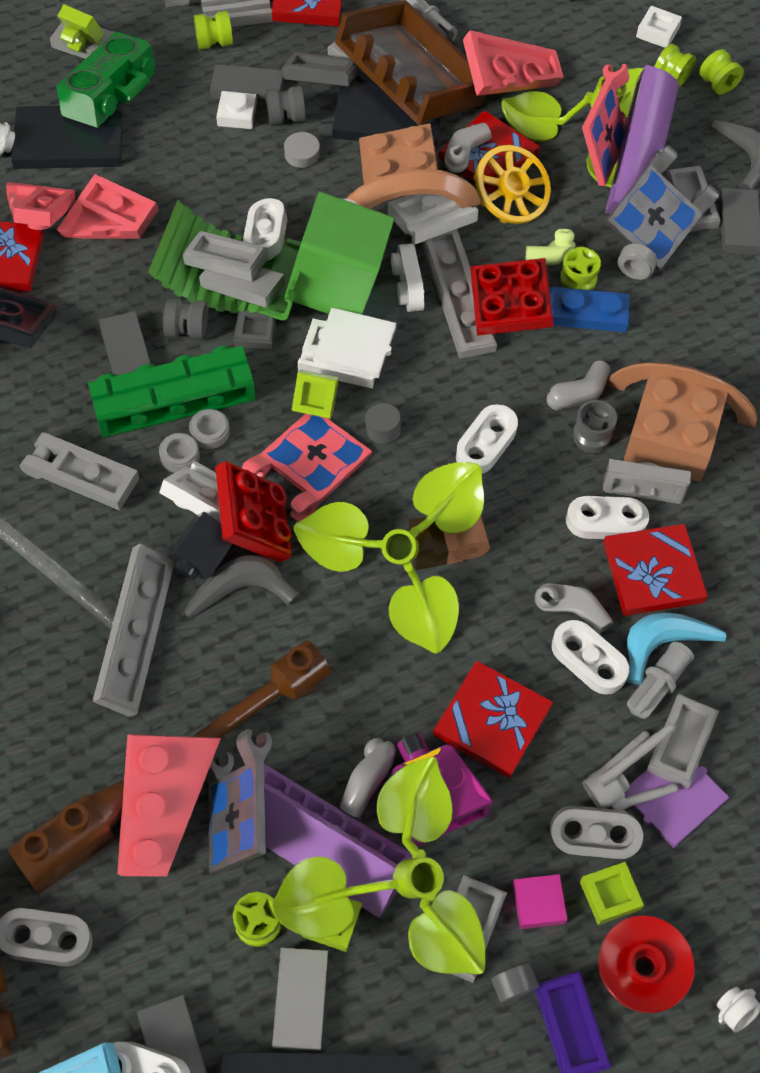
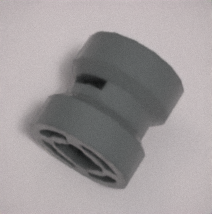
M301 86L290 87L284 92H280L278 89L266 90L270 126L280 125L284 120H292L294 123L305 122V105Z
M168 298L165 303L163 316L165 337L177 338L180 334H186L192 339L204 340L208 324L207 302L195 300L191 304H186L180 299Z
M596 399L589 400L581 405L578 409L572 436L574 443L579 449L588 453H599L607 449L611 443L617 422L615 409L609 403Z

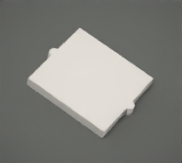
M331 308L324 329L319 330L320 340L313 356V362L379 378L386 356L391 355L390 344L396 330V323Z

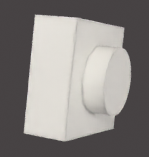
M651 6L638 26L636 37L665 48L671 43L680 28L682 17Z
M222 91L216 117L217 126L252 129L257 105L256 94Z

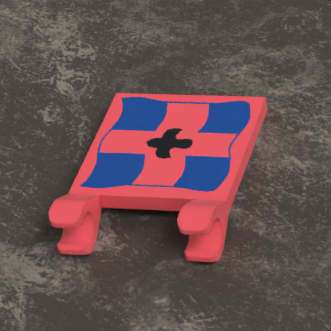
M611 64L604 66V84L582 126L599 186H606L618 160L627 122L624 111L620 109L616 90L629 80L630 76L626 64H622L621 69L613 72Z
M304 414L262 453L249 458L242 468L263 478L272 468L303 491V493L297 495L291 501L290 505L293 509L290 517L298 523L313 514L319 504L372 455V451L328 418Z

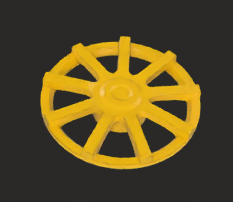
M502 145L488 151L480 160L474 175L477 192L481 199L480 204L499 218L500 222L527 224L544 212L550 199V180L546 169L535 155L518 146ZM513 151L528 157L521 168L513 166ZM505 152L507 171H504L493 158L495 154ZM534 162L543 177L529 179L526 171ZM487 163L499 178L483 175ZM484 183L495 185L499 189L488 196ZM545 185L544 199L528 191L531 186ZM500 196L505 197L502 211L492 203L493 200ZM524 197L539 208L529 214L522 198ZM513 200L515 201L521 216H513L509 214L511 203Z

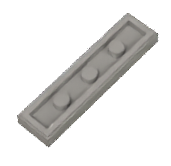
M455 229L421 242L459 359L496 352L497 343L494 334L477 336L471 270L458 230Z
M142 544L132 548L92 701L126 716L138 714L175 563L173 559Z

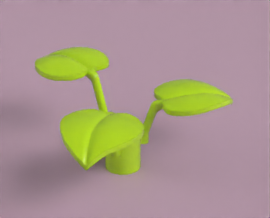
M643 68L628 69L630 76L628 82L616 90L621 111H624L625 118H628L636 80ZM602 76L597 83L594 93L587 92L584 99L563 117H560L561 107L551 95L537 91L525 92L511 98H503L502 110L511 128L533 142L553 140L558 133L557 125L566 124L588 103L591 107L593 106L605 78ZM588 154L586 160L587 168L590 175L597 181L591 157ZM616 164L606 184V186L610 188L612 185Z
M456 462L441 466L426 474L419 481L414 490L413 503L419 512L428 517L409 532L403 529H395L387 533L383 540H367L365 537L369 531V523L366 516L358 507L346 502L325 505L294 525L295 534L303 549L316 562L327 569L339 572L356 569L363 561V547L381 548L384 557L388 561L397 565H403L413 585L399 588L392 596L389 605L390 621L401 636L434 654L441 652L454 634L459 615V602L454 588L445 578L431 576L422 583L420 582L412 565L419 552V544L416 537L434 521L440 530L450 534L465 532L477 523L483 511L484 492L481 466L472 462Z
M436 758L420 759L405 765L394 773L384 784L378 796L377 815L380 825L388 832L403 833L402 843L412 854L411 859L403 860L397 865L393 879L346 888V874L338 863L326 857L307 858L297 863L286 875L272 903V912L282 925L294 933L310 938H329L341 933L352 923L354 910L348 898L349 896L396 889L398 893L406 898H422L420 907L424 913L412 920L408 931L410 950L420 965L437 973L482 974L485 970V942L475 909L464 896L451 890L439 892L444 881L442 868L435 860L425 857V851L419 850L411 839L412 837L419 842L434 841L446 832L452 819L450 793L441 776Z

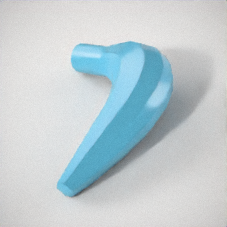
M665 612L649 614L638 620L631 627L627 637L629 674L626 682L638 685L643 682L649 655L659 645L678 640L725 642L726 632L713 625L682 614Z

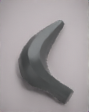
M715 120L711 127L729 138L750 156L751 168L740 183L739 188L754 190L760 182V132L743 125Z
M243 555L231 559L217 568L211 577L207 578L188 603L184 613L191 619L228 593L244 586L264 587L276 594L288 606L298 598L299 593L285 581L279 569L272 561L263 556Z

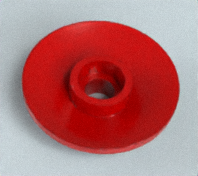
M634 916L619 922L608 932L599 952V971L604 985L619 1003L631 1010L642 1013L666 1011L677 1005L685 997L692 985L695 967L691 948L684 936L674 926L662 919L652 916ZM641 959L648 961L652 967L651 974L644 976L638 973L635 967L636 961Z

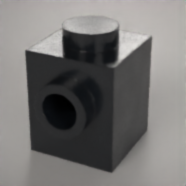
M203 511L195 515L168 557L176 561L173 567L185 577L193 581L197 577L206 579L211 577L232 546V543L223 540L221 523Z

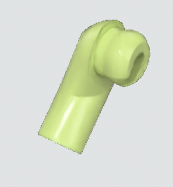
M558 229L555 232V240L548 246H526V260L546 258V265L560 264L564 260L566 253L575 248V242H573L574 233L570 229Z

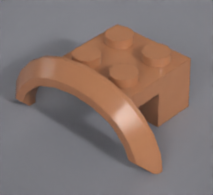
M430 123L359 138L364 185L357 188L346 199H351L369 209L384 201L416 194L444 196L456 202L461 208L477 206L481 203L477 190L468 181L458 175L439 170Z
M664 362L640 363L619 369L609 377L606 383L608 387L625 391V388L630 384L648 379L624 461L634 463L650 462L660 467L691 471L690 480L701 482L711 458L725 401L736 413V423L756 428L758 416L755 407L743 393L727 381L694 367Z

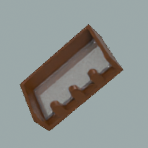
M406 0L343 13L335 44L418 125H423L428 120L474 107L479 110L482 107L486 95H476L467 57Z

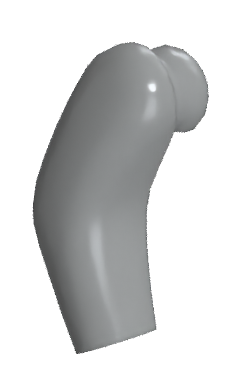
M486 123L460 129L452 135L444 158L445 167L449 171L455 173L464 171L468 166L470 152L479 145L491 140V131Z
M595 361L583 379L555 384L547 395L548 405L553 410L558 411L563 408L579 407L589 400H597L604 391L611 372L610 366L604 361Z
M548 583L540 586L535 593V603L541 610L575 613L598 634L607 630L614 623L598 599L585 588Z
M374 738L366 744L364 748L365 758L353 770L340 804V808L347 814L360 818L371 797L389 773L397 754V749L392 742H384L380 738Z

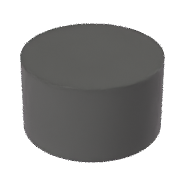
M386 403L376 404L368 409L365 414L368 437L380 444L396 440L401 434L399 410L395 406Z
M530 963L514 967L491 978L498 1000L502 1004L526 997L540 987Z

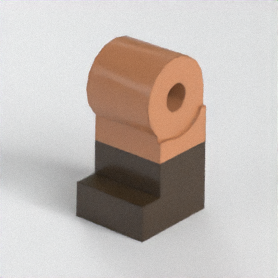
M480 516L477 523L469 530L456 534L443 532L434 521L416 537L419 544V552L413 562L415 569L421 570L463 562V560L484 555L489 551L490 545L482 517ZM426 518L409 519L408 532Z

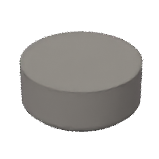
M306 132L290 135L284 143L286 161L292 166L299 168L315 164L320 157L318 139Z
M628 244L622 249L617 263L619 269L626 276L641 280L647 279L653 274L657 265V257L650 248L644 245Z
M205 409L199 411L192 417L189 423L190 435L196 439L199 447L204 449L220 447L227 441L230 434L228 419L218 410Z
M174 433L167 436L159 447L162 465L173 473L184 467L190 469L194 461L199 462L200 459L199 445L196 439L186 433Z

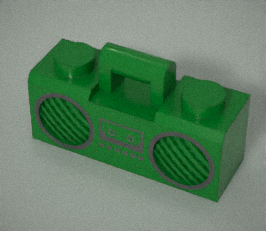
M115 31L56 85L61 115L98 128L114 113L119 102L130 103L150 83L149 78L155 73V61L152 55L151 44L148 41Z

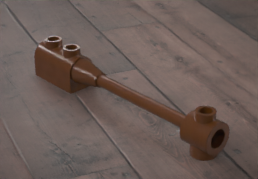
M305 640L270 665V682L192 737L221 738L280 695L295 701L300 697L311 695L317 689L318 684L331 676V670L327 661L312 642ZM124 780L90 795L85 794L74 803L67 805L61 812L41 826L24 835L21 840L7 849L37 894L43 892L115 840L111 829L121 819Z

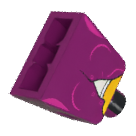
M421 733L411 734L398 742L397 746L405 763L393 768L392 775L405 765L420 759L434 757L438 762L441 776L449 790L452 801V819L448 829L441 836L489 815L492 804L489 795L451 745H444L429 751ZM411 837L413 843L417 847L428 843L416 841Z

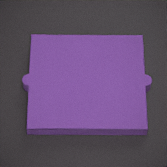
M697 766L688 789L677 785L678 791L634 805V808L644 817L643 823L645 825L651 824L673 848L729 798L706 774L707 769L704 766ZM645 771L629 785L630 789L624 794L625 797L674 783Z

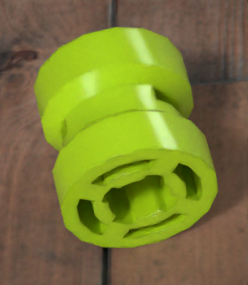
M228 10L217 12L214 18L208 17L205 14L193 15L199 50L210 49L216 42L222 47L233 46Z

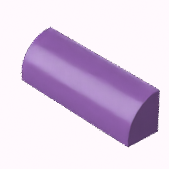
M645 65L636 80L605 213L607 214L612 213L648 166L656 151L664 149L679 84L671 74L662 69Z
M264 764L266 847L294 865L311 857L329 858L338 863L346 874V888L393 879L397 865L403 860L412 858L410 852ZM396 889L352 895L348 898L361 902L362 908L380 918L398 891Z

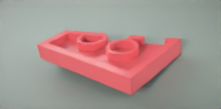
M471 30L463 39L477 96L555 87L564 78L556 50Z
M127 734L117 874L120 876L168 875L221 740L220 738Z

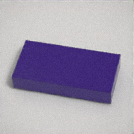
M576 972L538 983L540 987L535 993L560 1073H599L609 1070L611 1064L581 973Z

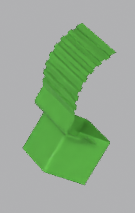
M319 191L302 242L284 238L281 252L273 259L266 261L262 267L284 274L285 285L269 306L265 308L201 287L199 277L205 269L185 265L183 253L199 231L231 238L228 231H221L216 229L215 225L202 221L203 218L192 214V210L188 206H184L177 200L148 273L154 279L160 280L162 282L161 285L166 289L170 288L177 296H183L191 303L195 300L206 301L208 308H215L216 311L221 312L227 310L231 313H238L240 310L250 311L249 313L258 312L279 320H286L292 304L295 302L327 314L330 313L331 308H337L362 315L381 265L394 217ZM236 234L235 240L242 241L243 236Z

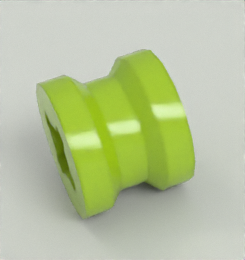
M671 43L662 51L655 67L671 74L678 81L680 87L692 73L696 57L690 53H681L679 47Z
M725 49L715 51L708 56L699 71L700 76L706 82L712 83V89L718 95L734 89L744 74L742 66L737 62L733 63L731 55Z
M577 247L568 251L564 257L563 269L560 275L562 286L570 289L593 290L597 284V275L601 267V260L598 254L586 247Z
M252 892L239 899L234 907L233 921L236 933L241 941L249 946L261 947L268 945L276 939L280 933L281 923L272 912L274 898L266 893ZM262 924H266V925H267V926H264V925H263L262 927L257 928L256 931H255L256 926H260V925H262Z

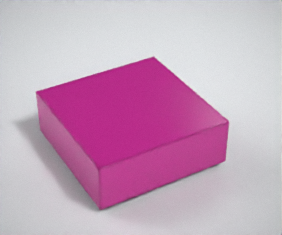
M560 874L514 879L513 889L520 929L566 924L567 914Z

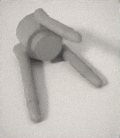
M669 723L650 738L649 733L643 731L601 769L583 780V786L597 808L608 809L611 807L614 810L624 811L628 807L678 791L676 784H670L625 797L624 793L630 789V786L622 773L674 732L676 726L673 723Z

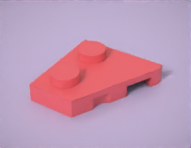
M94 174L57 230L60 236L64 238L140 239L159 209L156 202Z
M12 182L6 183L7 199L14 222L28 224V227L31 229L43 230L50 228L76 202L75 190Z

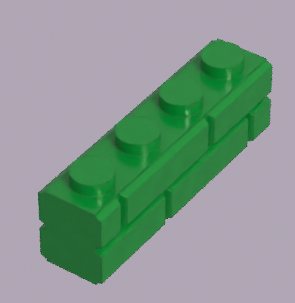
M220 346L209 354L196 357L182 355L171 363L158 366L145 364L133 372L121 375L107 373L98 377L96 381L88 382L102 438L191 417L205 409L219 410L256 401L253 377L243 346L234 348Z

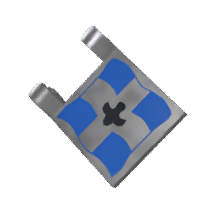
M669 145L664 147V149L656 151L648 166L605 220L629 244H641L650 248L657 257L655 268L658 270L664 266L702 214L719 196V192L709 185L705 189L698 190L690 202L661 175L677 157V152Z
M247 729L238 735L236 741L237 748L245 766L230 773L234 765L233 755L229 752H224L219 756L220 766L214 762L213 758L206 775L209 794V873L219 874L266 854L264 760L272 746L271 735L267 732L258 734L256 737L257 746L251 740V730Z

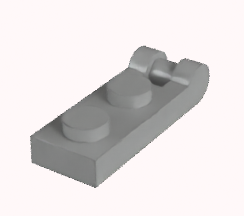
M47 433L40 434L34 443L36 449L33 454L26 455L20 464L21 470L36 479L43 478L119 511L139 480L137 470ZM56 456L53 463L48 462L49 457Z

